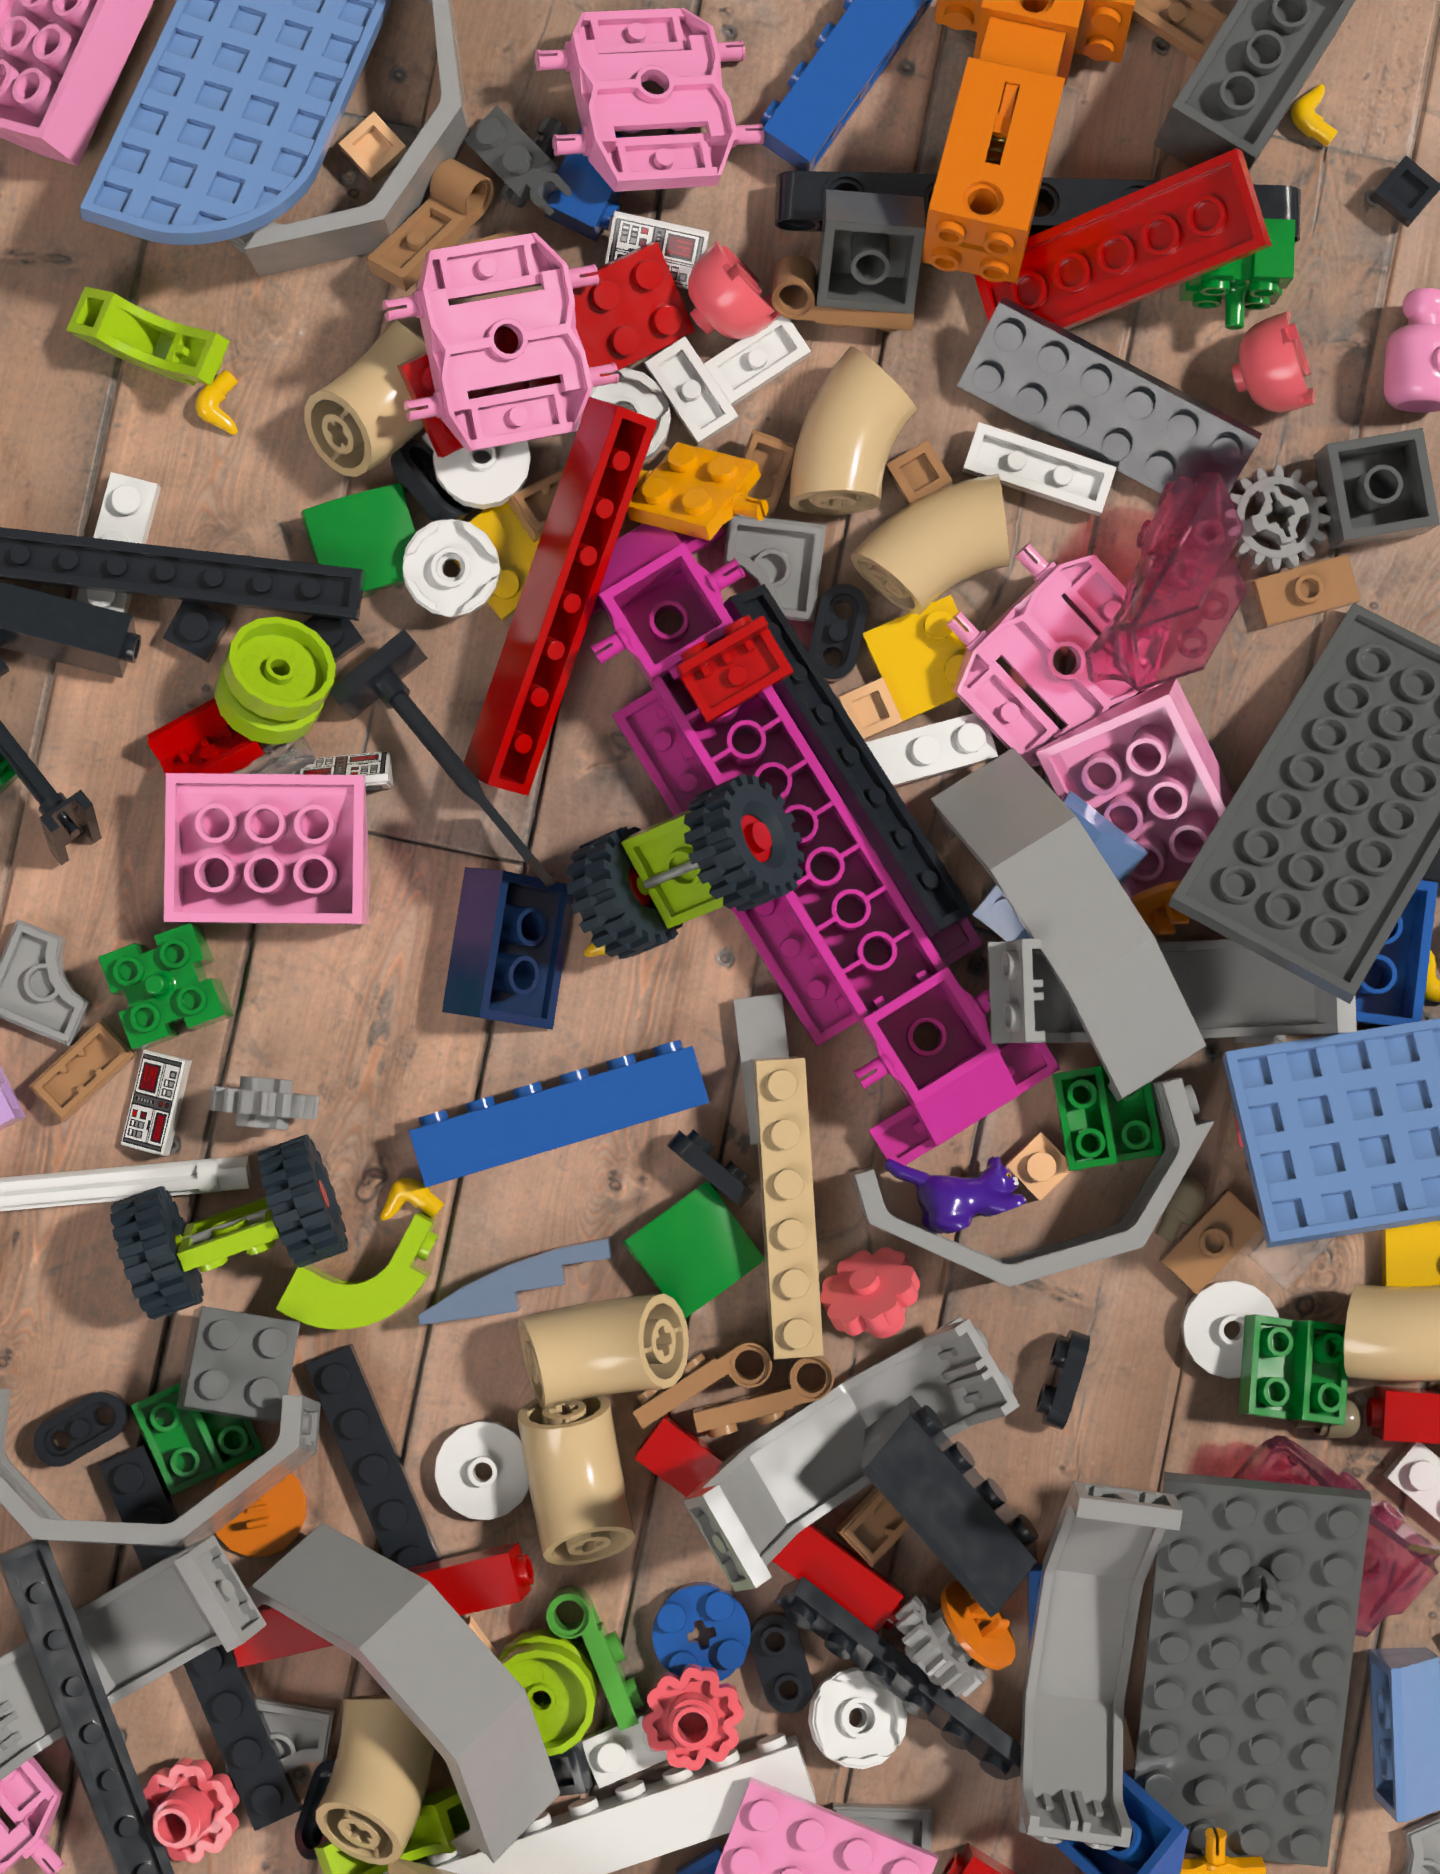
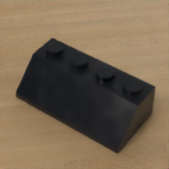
M910 1395L865 1429L861 1470L985 1612L992 1617L1001 1610L1037 1562V1531L1027 1517L1023 1514L1016 1516L1005 1504L1007 1502L1006 1496L992 1478L989 1477L985 1480L974 1468L975 1461L967 1448L959 1441L953 1444L942 1431L943 1424L934 1410L928 1405L921 1407Z

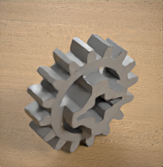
M1276 465L1270 477H1267L1266 472L1262 468H1258L1252 474L1253 483L1243 477L1236 484L1241 495L1231 493L1226 498L1225 503L1233 508L1234 511L1226 512L1221 517L1222 523L1233 525V529L1224 539L1226 542L1236 540L1241 546L1236 550L1234 556L1240 558L1246 553L1252 556L1250 568L1254 570L1263 561L1268 562L1270 573H1276L1279 570L1281 561H1284L1286 567L1292 570L1299 566L1298 555L1308 561L1316 554L1311 544L1321 545L1326 540L1327 536L1317 529L1326 526L1330 522L1331 516L1319 514L1318 510L1328 500L1326 496L1313 497L1311 492L1315 489L1317 482L1312 480L1305 486L1299 482L1301 470L1296 469L1290 477H1284L1282 465ZM1280 490L1292 494L1297 499L1294 500L1290 497L1281 494ZM1254 495L1256 498L1254 501L1256 512L1249 519L1245 520L1246 506ZM1272 512L1274 516L1282 515L1285 522L1281 526L1277 522L1269 524L1266 517ZM1306 519L1304 535L1297 544L1296 526L1301 520ZM1257 538L1270 544L1272 549L1260 545L1254 539Z
M241 1076L239 1088L211 1086L209 1110L237 1113L236 1126L288 1130L289 1118L317 1119L319 1096L292 1093L293 1080Z
M916 1595L895 1614L899 1620L896 1623V1627L905 1635L902 1641L907 1645L904 1649L908 1658L927 1674L933 1684L941 1686L944 1690L949 1687L955 1696L958 1697L962 1694L966 1698L988 1678L987 1674L983 1671L987 1667H984L970 1657L955 1639L947 1626L940 1604L934 1606L927 1596L921 1599L919 1595Z

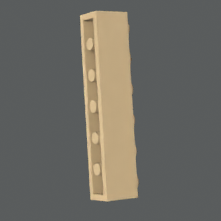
M802 1056L752 1059L770 1352L774 1359L824 1356L806 1062Z

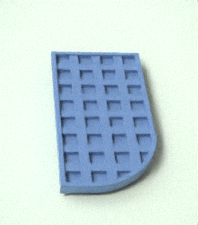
M177 0L80 206L81 219L156 243L198 245L225 241L248 234L282 216L307 193L315 181L393 0Z
M1440 1018L1238 1049L1224 1053L1222 1059L1267 1248L1440 1221Z

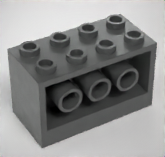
M1238 0L1172 104L1154 145L1189 167L1196 166L1237 148L1243 151L1250 172L1356 0Z

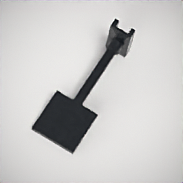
M403 629L331 688L330 694L352 719L378 699L388 709L394 708L463 794L480 805L546 887L550 888L556 882L489 802L478 779L409 697L410 689L402 679L428 658L406 630Z
M0 657L1 677L9 672V667ZM0 720V754L39 803L40 807L38 810L42 814L39 818L50 852L62 866L69 861L66 845L86 833L93 844L102 838L93 804L82 790H79L68 799L62 792L57 793Z

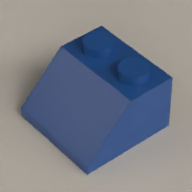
M1123 1771V1802L1132 1826L1129 1848L1114 1846L1110 1850H1099L1087 1846L1084 1842L1064 1839L1061 1843L1055 1844L1085 1874H1180L1189 1830Z

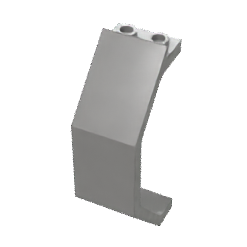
M425 0L433 6L441 99L437 108L376 197L368 204L290 224L270 222L264 227L248 234L229 239V242L236 249L248 257L259 277L371 253L430 197V182L434 171L444 160L456 159L466 144L464 139L469 135L453 0Z
M1011 748L930 798L940 814L939 824L949 840L956 835L960 838L992 877L1031 939L1042 938V949L1038 950L1058 979L1110 1079V1083L1107 1086L1117 1102L1206 1046L1151 930L1076 815L1014 748Z
M1042 938L988 942L991 1044L1090 1042L1064 989L1038 950L1042 949ZM1231 939L1157 942L1203 1038L1357 1032L1355 996L1349 1004Z
M1164 1078L1151 1082L1154 1106L1164 1136L1163 1155H1160L1122 1220L1109 1228L1003 1259L993 1258L890 1214L885 1207L873 1168L865 1167L852 1171L850 1174L863 1217L869 1224L1007 1287H1011L1144 1247L1215 1120H1194L1193 1115L1199 1113L1198 1101L1192 1086H1184L1182 1078Z
M959 1317L833 1386L831 1391L822 1399L807 1403L737 1449L683 1500L735 1592L755 1589L772 1578L766 1566L799 1532L872 1483L861 1470L865 1429L910 1395L921 1407L928 1405L934 1410L943 1424L942 1431L948 1438L975 1424L1004 1417L1020 1406L1013 1395V1386L1010 1379L1004 1372L998 1369L988 1352L986 1338L978 1328L973 1326L970 1319L963 1320L962 1317Z
M0 1388V1503L29 1536L36 1540L185 1548L214 1535L317 1453L321 1403L305 1396L283 1395L280 1434L276 1444L177 1520L168 1524L66 1520L9 1460L6 1453V1435L11 1389Z
M1075 1481L1071 1484L1043 1559L1024 1681L1019 1833H1027V1835H1032L1039 1841L1051 1844L1061 1843L1063 1839L1080 1841L1089 1847L1099 1850H1110L1114 1846L1128 1848L1130 1846L1132 1826L1123 1802L1124 1703L1143 1585L1157 1553L1158 1544L1161 1543L1166 1529L1180 1531L1183 1510L1175 1494Z
M321 1523L247 1590L257 1608L262 1604L271 1606L357 1659L441 1754L449 1768L470 1823V1828L458 1834L450 1842L463 1858L480 1849L494 1863L561 1794L525 1689L426 1579L328 1525Z
M214 1535L172 1553L75 1610L110 1706L213 1647L223 1645L227 1653L244 1644L267 1625ZM28 1640L0 1657V1781L31 1757L64 1736Z

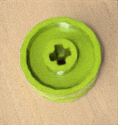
M278 616L258 618L241 627L229 645L225 662L221 666L216 679L214 697L220 715L233 730L252 741L270 745L294 742L308 734L317 721L324 706V701L334 684L336 664L330 647L316 631L299 621Z
M545 1628L520 1634L504 1646L498 1656V1660L525 1689L548 1757L562 1754L582 1740L592 1723L599 1684L598 1674L588 1650L579 1640L558 1637L550 1629Z

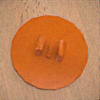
M1182 880L1154 886L1130 898L1147 926H1153L1156 935L1175 934L1173 924L1189 923L1188 916L1169 906L1171 897Z
M249 1459L228 1469L217 1480L212 1493L257 1459ZM293 1473L289 1474L217 1531L216 1536L230 1550L247 1557H268L286 1549L300 1534L307 1517V1497L300 1480Z
M958 1580L948 1583L941 1593V1609L947 1626L957 1642L970 1657L984 1667L998 1671L1010 1666L1016 1656L1015 1640L1009 1627L1010 1621L1004 1618L1001 1611L990 1617Z

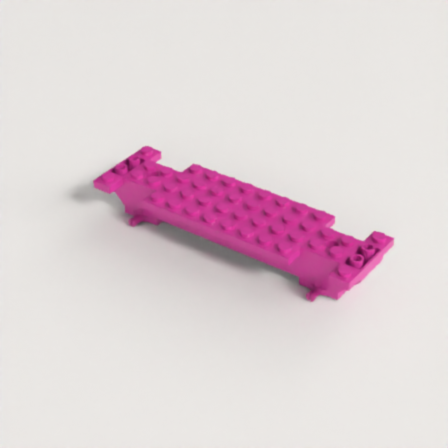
M643 523L617 539L590 616L591 618L603 610L616 631L595 645L590 646L600 664H604L605 661L627 649L652 689L612 714V717L673 816L689 810L687 806L691 800L696 798L695 795L745 774L746 777L751 775L759 777V784L763 782L770 784L773 787L771 795L774 797L780 794L785 801L782 808L786 814L792 813L796 822L791 823L794 832H800L802 840L801 843L797 844V850L804 852V862L798 864L803 870L802 878L796 881L798 886L795 890L788 892L789 894L750 910L737 911L736 907L731 908L816 1047L854 1023L858 1022L875 1048L878 1057L861 1068L854 1070L855 1076L859 1079L875 1069L873 1074L860 1081L865 1090L868 1086L890 1073L909 1105L868 1129L885 1159H892L907 1165L1021 1095V1093L1061 1068L1045 1043H1007L1001 1048L997 1044H991V1035L988 1031L984 1015L990 1011V1001L988 1002V998H990L989 988L973 998L971 994L961 988L948 967L951 963L981 946L983 942L968 918L932 937L928 936L773 687L763 691L711 723H706L679 678L676 666L683 662L680 655L692 646L705 640L711 646L727 637L723 630L734 621L723 605L721 590L742 577H746L743 569L739 568V563L735 558L710 574L693 557L694 554L726 535L723 525L711 541ZM671 611L680 615L683 625L679 631L673 634H664L656 628V619L664 612ZM920 1023H930L939 1032V1042L931 1051L919 1049L913 1041L914 1029Z

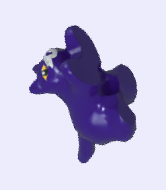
M998 1156L989 1158L986 1169L973 1178L930 1175L892 1159H885L884 1162L885 1169L895 1178L916 1185L917 1200L923 1211L922 1223L931 1232L940 1234L954 1233L969 1227L972 1218L976 1214L990 1217L1026 1203L1024 1195L1012 1194L1019 1185L1018 1178L1006 1166L1002 1165Z

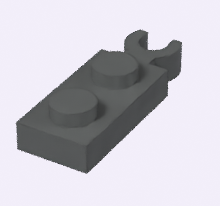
M498 105L464 139L478 156L525 203L531 198V201L544 214L551 216L554 213L553 209L547 204V198L553 191L560 190L566 197L572 194L570 187L565 181L555 174L559 167Z

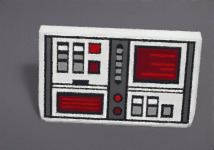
M615 211L605 264L650 242H658L676 287L688 289V278L692 267L707 250L709 231Z
M386 751L301 759L295 761L292 768V774L365 775L366 791L390 789L391 786H394L391 755Z
M143 1049L121 1145L157 1155H170L192 1060Z

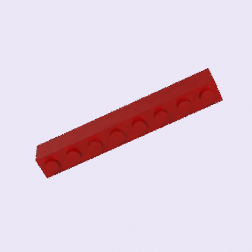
M592 397L588 398L464 759V764L473 775L487 785L526 796L529 795L658 420Z

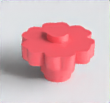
M889 1247L880 1248L873 1255L866 1250L858 1251L851 1257L838 1263V1274L832 1275L823 1281L820 1302L834 1328L851 1336L859 1335L865 1331L881 1339L891 1337L903 1328L906 1320V1307L913 1305L917 1301V1291L921 1284L906 1255Z
M688 1664L682 1670L680 1677L675 1673L665 1672L659 1677L657 1684H654L648 1690L647 1703L651 1709L644 1714L642 1727L647 1734L648 1744L651 1749L655 1751L667 1750V1761L671 1766L677 1768L685 1767L688 1770L697 1771L703 1766L706 1758L714 1762H722L729 1754V1751L738 1744L739 1733L735 1725L744 1716L743 1706L738 1699L737 1688L730 1683L719 1684V1675L716 1669Z
M181 1758L171 1769L160 1768L150 1778L148 1786L143 1790L153 1816L154 1835L161 1844L167 1847L168 1855L174 1861L185 1860L190 1863H198L208 1852L219 1853L229 1843L232 1834L239 1827V1820L232 1812L239 1804V1794L233 1788L230 1777L226 1774L213 1775L211 1764L204 1759L194 1761L190 1758Z

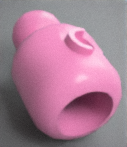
M1421 288L1411 290L1403 300V313L1408 319V325L1396 329L1389 335L1386 341L1384 397L1387 403L1397 410L1428 413L1440 411V290Z

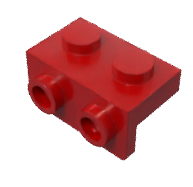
M750 615L744 616L723 630L727 637L711 646L708 645L706 640L702 641L680 655L683 662L676 666L677 674L707 724L794 673L768 629L769 624L764 616L754 621Z
M215 698L146 736L147 744L159 760L165 777L166 773L230 774L248 767L254 760L265 755L260 742L252 741L231 728L220 715Z

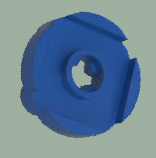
M694 1582L683 1585L674 1590L659 1607L652 1630L654 1650L660 1663L669 1672L675 1673L679 1677L686 1665L696 1664L701 1667L716 1669L719 1681L726 1679L744 1663L750 1645L751 1628L746 1609L740 1600L734 1595L732 1596L727 1590L719 1588L718 1585L709 1582ZM698 1620H703L707 1628L714 1627L716 1630V1635L709 1637V1644L706 1646H700L696 1640L690 1641L687 1633L694 1631V1622Z

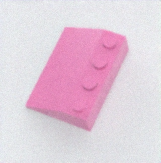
M0 0V138L44 157L79 166L154 0Z
M1177 678L1131 697L1036 751V755L1054 791L1062 801L1070 791L1074 792L1148 851L1147 855L1121 885L1129 898L1154 886L1182 880L1234 797Z
M166 773L164 922L369 925L370 873L365 775Z

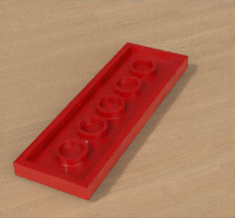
M1235 148L1028 237L1017 284L1007 281L991 282L974 274L988 322L998 303L1004 297L1055 325L1069 330L1269 248L1272 244L1243 151Z
M650 242L597 268L598 272L593 275L580 276V278L599 275L598 285L573 289L576 329L584 347L589 368L614 362L617 369L620 370L677 342L684 336L687 337L695 333L658 242ZM500 326L495 331L494 343L501 352L512 354L517 349L518 337L511 328ZM427 351L397 365L412 400L433 396L435 389ZM612 373L602 374L600 376H608ZM560 375L469 391L467 393L468 398L473 399L561 383ZM424 407L416 408V410L424 409ZM434 416L421 419L438 457L444 458L464 448L441 418Z

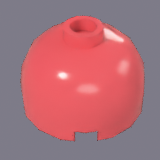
M719 241L710 246L693 265L688 278V295L695 308L690 312V315L706 334L709 335L716 330L726 338L741 340L755 336L765 330L781 314L774 310L770 293L763 299L759 296L762 290L757 282H760L758 278L727 246L724 245L722 247Z
M1289 311L1254 324L1243 335L1238 346L1239 363L1231 365L1232 375L1238 392L1241 393L1248 390L1255 404L1266 411L1281 413L1297 410L1316 403L1314 387L1307 389L1303 378L1311 373L1295 323L1289 324L1291 317Z

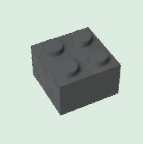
M826 189L817 265L816 306L914 313L925 234L924 197Z
M1423 428L1330 443L1313 455L1320 497L1326 496L1328 500L1322 506L1323 514L1331 516L1330 522L1326 525L1330 550L1422 535L1440 525Z
M206 1306L195 1309L176 1408L271 1424L281 1423L283 1395H288L300 1322Z

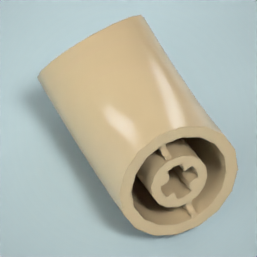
M398 319L392 320L378 339L349 368L329 384L310 395L304 407V422L309 439L317 453L332 469L344 476L357 477L372 469L401 448L424 427L421 419L408 422L406 418V413L416 411V409L404 410V401L412 399L397 365L426 352L424 338Z
M850 346L831 369L819 388L805 417L796 445L790 483L789 506L797 511L818 515H846L872 510L879 506L881 503L883 474L888 456L902 429L917 411V407L905 391L878 364L855 347Z
M999 473L968 479L941 488L898 511L871 532L852 552L850 559L853 566L886 599L901 609L921 615L935 599L959 582L989 570L1008 567L1010 564L1008 535Z
M1357 1284L1350 1297L1344 1333V1367L1346 1376L1356 1379L1399 1382L1440 1380V1285L1397 1287Z
M666 1294L639 1295L588 1302L524 1316L518 1320L519 1339L526 1371L540 1407L544 1409L603 1395L673 1387L682 1377L687 1364L689 1350L687 1323L678 1303L674 1298Z
M603 1395L545 1409L540 1407L537 1399L524 1405L518 1411L517 1419L540 1545L546 1562L555 1565H577L601 1560L623 1551L633 1543L636 1535L620 1463L610 1400Z
M388 1694L343 1698V1718L337 1758L324 1796L316 1809V1822L321 1832L333 1845L354 1858L377 1865L393 1864L402 1856L423 1805L435 1752L434 1746Z

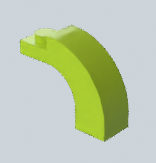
M421 1212L415 1214L389 1264L378 1275L367 1280L345 1281L335 1278L312 1265L301 1268L297 1267L276 1310L304 1324L333 1330L355 1329L383 1320L413 1299L432 1274L415 1265V1262L418 1258L426 1261L439 1238V1235L432 1232L437 1221Z

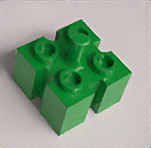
M1264 218L1272 244L1271 247L1181 283L1179 301H1192V306L1196 308L1210 309L1220 307L1222 299H1225V328L1229 330L1244 328L1245 310H1264L1269 308L1270 304H1275L1282 295V289H1286L1294 278L1295 219Z
M190 922L155 935L154 939L158 948L148 951L147 946L134 943L98 957L111 994L125 995L130 1007L118 1012L132 1050L148 1049L180 1037L176 1028L177 1024L185 1022L187 1029L199 1030L234 1016L222 981L215 978L208 979L203 966L214 962L201 925Z

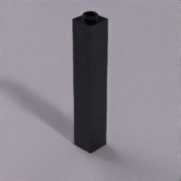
M0 581L1 648L123 678L128 662H136L141 646V635L136 634L133 615Z

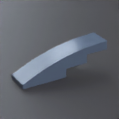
M610 1236L559 1246L511 1262L465 1284L418 1315L419 1325L518 1312L521 1308L519 1291L560 1286L567 1282L564 1265L610 1259L612 1257Z

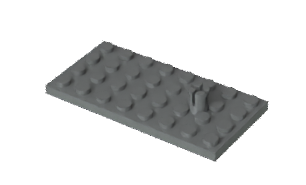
M1353 603L1175 890L1169 906L1350 1004L1440 849V646Z
M1164 1472L1162 1493L1175 1494L1183 1513L1180 1531L1166 1529L1161 1543L1158 1544L1155 1555L1133 1780L1189 1830L1185 1853L1205 1855V1831L1208 1828H1213L1215 1834V1827L1227 1832L1225 1856H1262L1263 1861L1327 1867L1372 1500L1370 1492L1368 1490Z

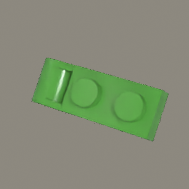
M568 1585L558 1589L553 1594L546 1613V1620L550 1630L558 1637L564 1639L583 1637L620 1731L639 1724L640 1711L638 1708L644 1706L645 1702L635 1677L628 1680L625 1677L620 1661L625 1660L626 1655L617 1632L613 1631L608 1634L604 1622H601L590 1595L583 1588ZM568 1600L577 1602L583 1609V1618L576 1623L562 1621L556 1612V1607L561 1602Z

